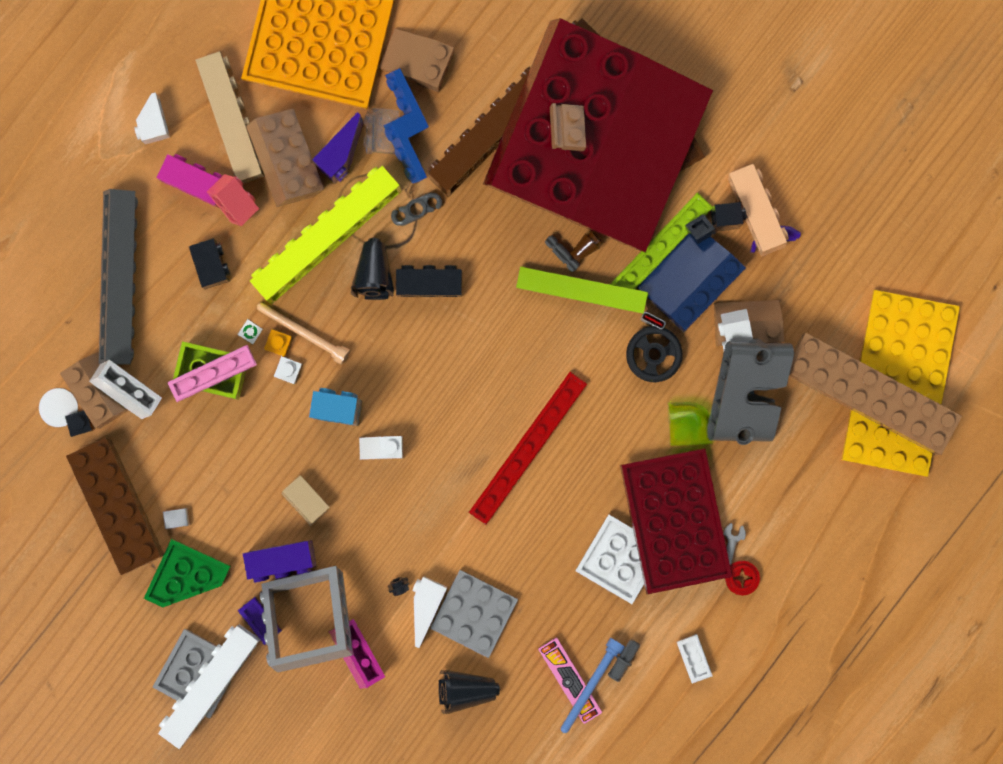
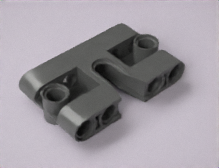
M753 339L749 343L728 341L726 343L707 427V435L710 441H737L740 445H747L751 441L771 442L774 440L781 407L775 404V399L748 393L753 390L787 387L794 357L792 344L764 343L761 339Z

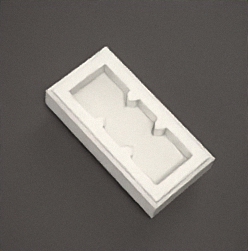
M696 634L677 641L676 643L691 683L693 684L712 677L698 635Z

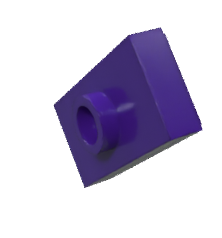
M254 597L241 607L238 612L265 645L264 633H266V625L262 619L264 607ZM277 625V630H278V634H279L280 632H282V630H281V628Z

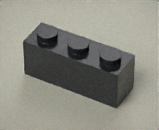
M402 265L401 269H396V296L462 297V269H457L456 265H446L444 269H436L434 265H424L423 269H414L413 265Z

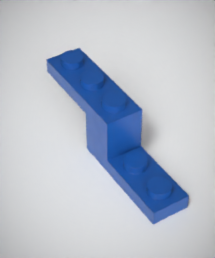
M399 68L385 76L389 89L393 91L396 97L397 106L403 111L404 115L383 126L387 139L392 142L395 148L394 152L397 159L402 162L405 168L404 173L413 184L422 181L427 176L408 138L429 126Z

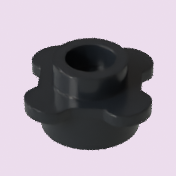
M398 577L393 579L388 585L389 593H393L394 596L406 593L409 590L408 578Z

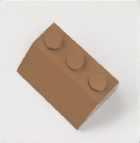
M779 300L714 303L716 346H723L722 342L726 341L725 336H720L718 323H722L721 314L747 309L753 339H761L764 343L784 342L783 318Z
M99 352L76 362L62 371L60 375L94 427L101 429L127 412L128 409L89 382L100 365Z

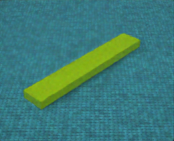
M697 192L649 243L646 253L640 252L610 285L636 289L687 236L688 231L685 225L702 214L706 216L713 206Z
M520 267L516 288L643 314L648 292L526 267Z

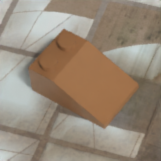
M394 29L379 69L390 73L400 68L406 80L439 93L455 54L454 47L434 39Z

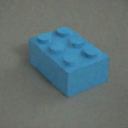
M319 388V392L313 391L309 418L358 426L362 400L358 399V395L355 393L341 391V395H336V392L331 389Z

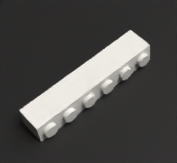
M239 624L235 628L231 626L224 636L227 638L225 643L217 645L211 654L214 658L210 663L205 662L198 671L201 674L197 681L192 680L185 689L188 693L184 699L179 698L172 707L175 710L170 717L166 716L160 723L159 727L162 729L158 734L178 749L184 746L261 639Z

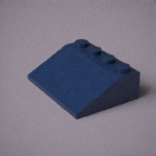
M688 234L644 279L637 289L648 292L647 298L684 333L746 267L712 237L697 244L691 235Z

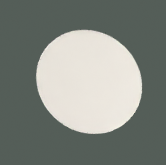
M61 388L46 392L39 403L41 418L53 427L66 426L65 416L77 413L78 404L74 395Z

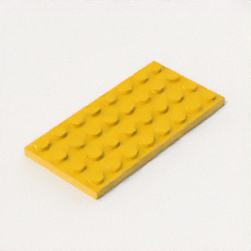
M873 290L860 362L942 405L960 306ZM850 409L841 460L928 477L932 458L931 452Z

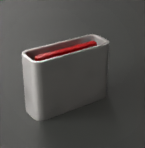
M644 312L641 317V321L650 326L664 328L666 325L665 321L648 312Z
M188 508L163 512L165 529L190 525Z

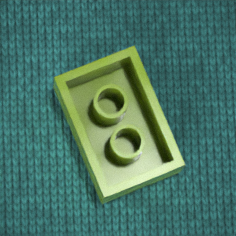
M182 341L173 379L230 352ZM246 371L205 389L203 392L239 400Z

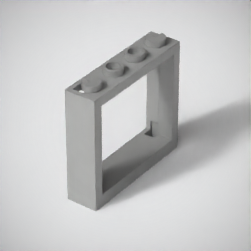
M337 566L262 583L260 599L262 604H264V612H262V619L266 625L264 639L269 651L266 659L268 665L279 673L353 655L343 572ZM329 580L337 645L280 658L274 593Z

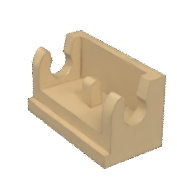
M301 475L282 491L285 499L310 526L330 508Z

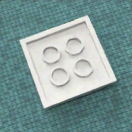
M608 514L575 571L630 604H633L644 585L633 528Z

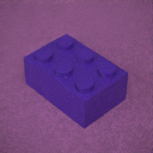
M312 540L242 553L247 580L253 579L254 583L268 580L269 575H275V579L291 575L290 571H297V574L308 573L312 571V567L317 566Z

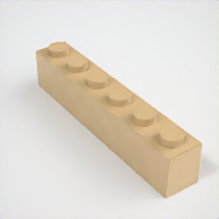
M219 51L196 59L195 61L234 175L243 184L264 177L262 167L246 128L250 121L248 117L244 118L242 110L245 107L241 96L237 97L235 89H238L234 76L230 77L228 72L231 66L227 56L223 57Z

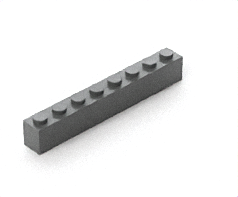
M117 189L103 191L99 364L110 360L116 365H130L134 357L131 339L134 337L132 318L135 314L132 298L136 289L133 283V274L136 272L134 253L137 248L136 240H134V231L137 229L135 210L138 206L135 191Z

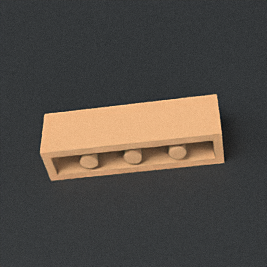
M754 164L729 173L728 181L737 202H741V207H745L746 223L761 257L785 248L786 240L789 239L785 228H781L778 220H780L777 209L772 208L770 204L772 198L767 188L764 189L761 183L763 181L761 171L755 169Z

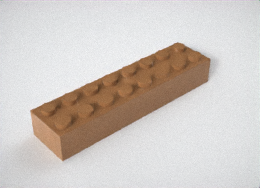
M808 333L802 334L794 349L789 377L935 455H942L962 417L961 415Z

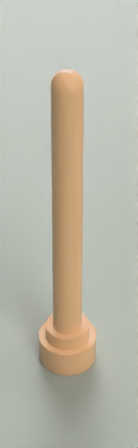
M264 303L257 304V310L331 353V357L334 358L335 362L340 365L345 362L350 353L348 348L338 345L334 346Z

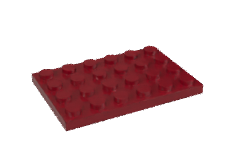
M706 449L620 465L646 595L732 577Z

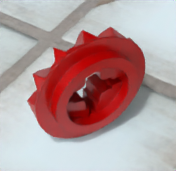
M742 560L730 565L732 577L725 578L728 589L740 596L753 593L760 582V574L755 565ZM741 569L744 575L751 577V579L744 580L743 588L739 580L733 579V577L740 576Z

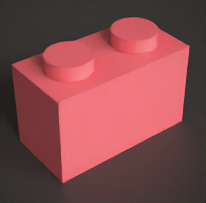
M224 174L207 193L231 223L242 226L259 209L254 203L256 199L252 194L243 189V183L238 177Z

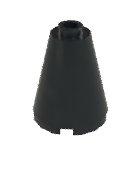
M370 238L363 244L351 285V295L358 298V294L365 295V300L388 299L389 294L392 297L394 296L385 243L381 242V239Z
M450 670L440 671V674H443V679L438 681L439 704L444 705L445 710H441L443 714H450L495 701L496 696L500 694L499 683H495L494 678Z

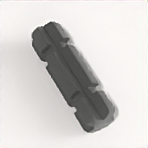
M551 235L545 240V244L550 249H553L552 252L563 264H567L566 267L571 272H574L580 266V263L575 258H572L568 250L561 243H558L555 236Z

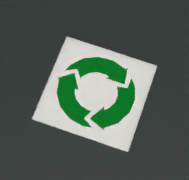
M247 319L238 335L254 344L263 329Z

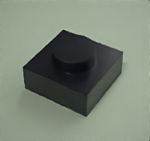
M704 214L685 225L686 230L697 244L716 234L715 228Z
M84 411L65 416L71 437L93 431L90 419Z

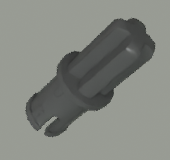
M632 639L629 640L621 655H617V660L608 673L610 678L617 682L621 681L627 668L632 666L630 662L640 647L638 642Z

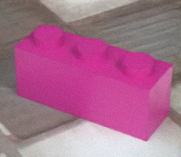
M167 154L156 178L218 208L207 191L223 175L216 172L211 175L205 172V167L194 163L192 166L185 163L187 159L175 154L172 157Z
M352 619L349 620L353 655L343 659L359 688L363 689L383 679L385 675L355 620ZM334 628L328 632L330 633L333 641L337 645L336 632Z

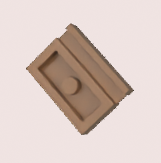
M552 103L550 106L552 149L562 148L563 150L584 151L586 148L584 106L556 105V103Z

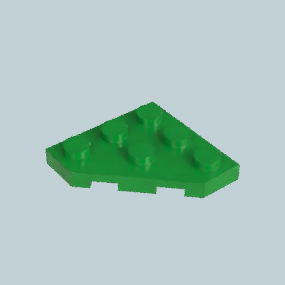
M171 539L143 599L164 608L223 586L231 566L177 540Z

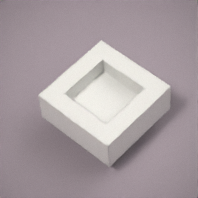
M281 356L274 377L295 384L302 364Z

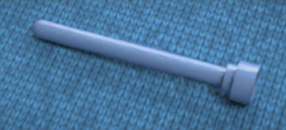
M610 638L606 644L607 652L562 724V733L569 732L614 656L617 657L624 650L625 646Z

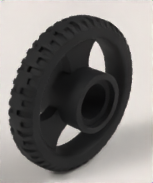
M655 326L643 328L634 334L626 350L627 363L631 371L638 378L653 383L671 378L678 371L683 357L682 346L678 338L668 329H659ZM659 334L669 339L670 342L665 347L659 343L650 344L647 340V335ZM635 347L643 350V359L647 363L644 370H641L634 360ZM655 348L659 350L660 358L658 360L650 359V349ZM667 355L674 356L675 359L670 369L658 375L656 366L662 363Z

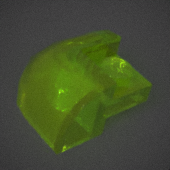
M694 402L667 403L670 446L713 444V441H710L707 435L710 414L705 407Z

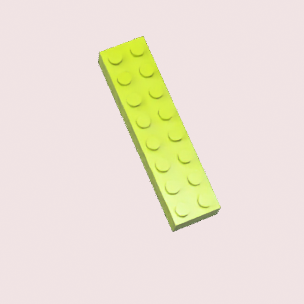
M383 166L379 169L377 167L373 168L367 174L368 178L363 183L361 181L357 182L350 189L352 192L347 197L341 196L334 203L335 207L332 210H325L317 218L319 221L313 226L309 224L301 231V237L297 240H290L284 246L286 250L280 255L278 253L274 254L268 260L269 264L264 269L260 267L251 275L253 278L250 282L270 304L277 301L402 192L400 185Z

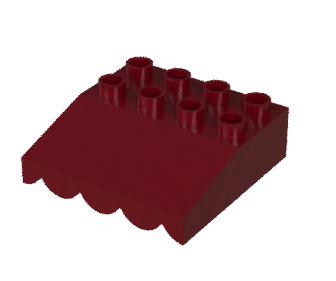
M564 19L552 20L548 24L483 185L646 253L713 90L640 53ZM552 103H556V105L584 106L586 148L584 151L563 150L562 148L552 149L550 106Z

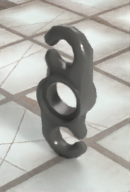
M428 193L411 200L406 206L399 208V211L405 214V219L399 221L396 218L398 211L393 210L391 213L392 222L398 226H405L423 218L427 213L433 212L435 208L428 204L430 198L436 199V208L440 209L442 206L441 196L437 193ZM418 203L422 205L423 211L420 215H413L410 208L413 204Z

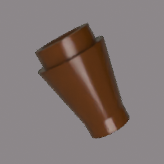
M590 231L582 236L570 254L580 262L588 255L600 249L599 246L602 242Z

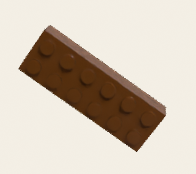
M105 437L67 455L66 458L120 575H125L163 557L164 552L112 439Z

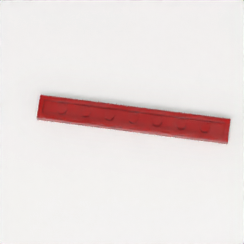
M572 372L568 373L468 513L487 525L587 385L586 382Z

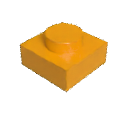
M271 329L264 350L285 357L292 336Z

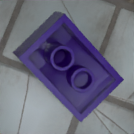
M358 112L312 159L316 167L335 184L337 181L342 182L349 175L348 170L350 169L364 123Z

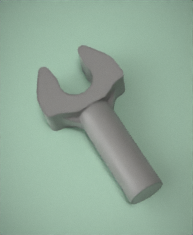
M729 523L723 531V534L728 539L726 549L730 564H732L737 542L745 540L746 536L743 526H740L738 535L733 536L731 534L732 523Z

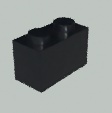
M741 202L714 205L710 210L712 225L716 232L739 229L746 220L745 207H741Z
M213 238L189 246L203 289H209L229 282L228 276L231 275L228 264L223 263L222 255L225 254L221 242L217 243Z

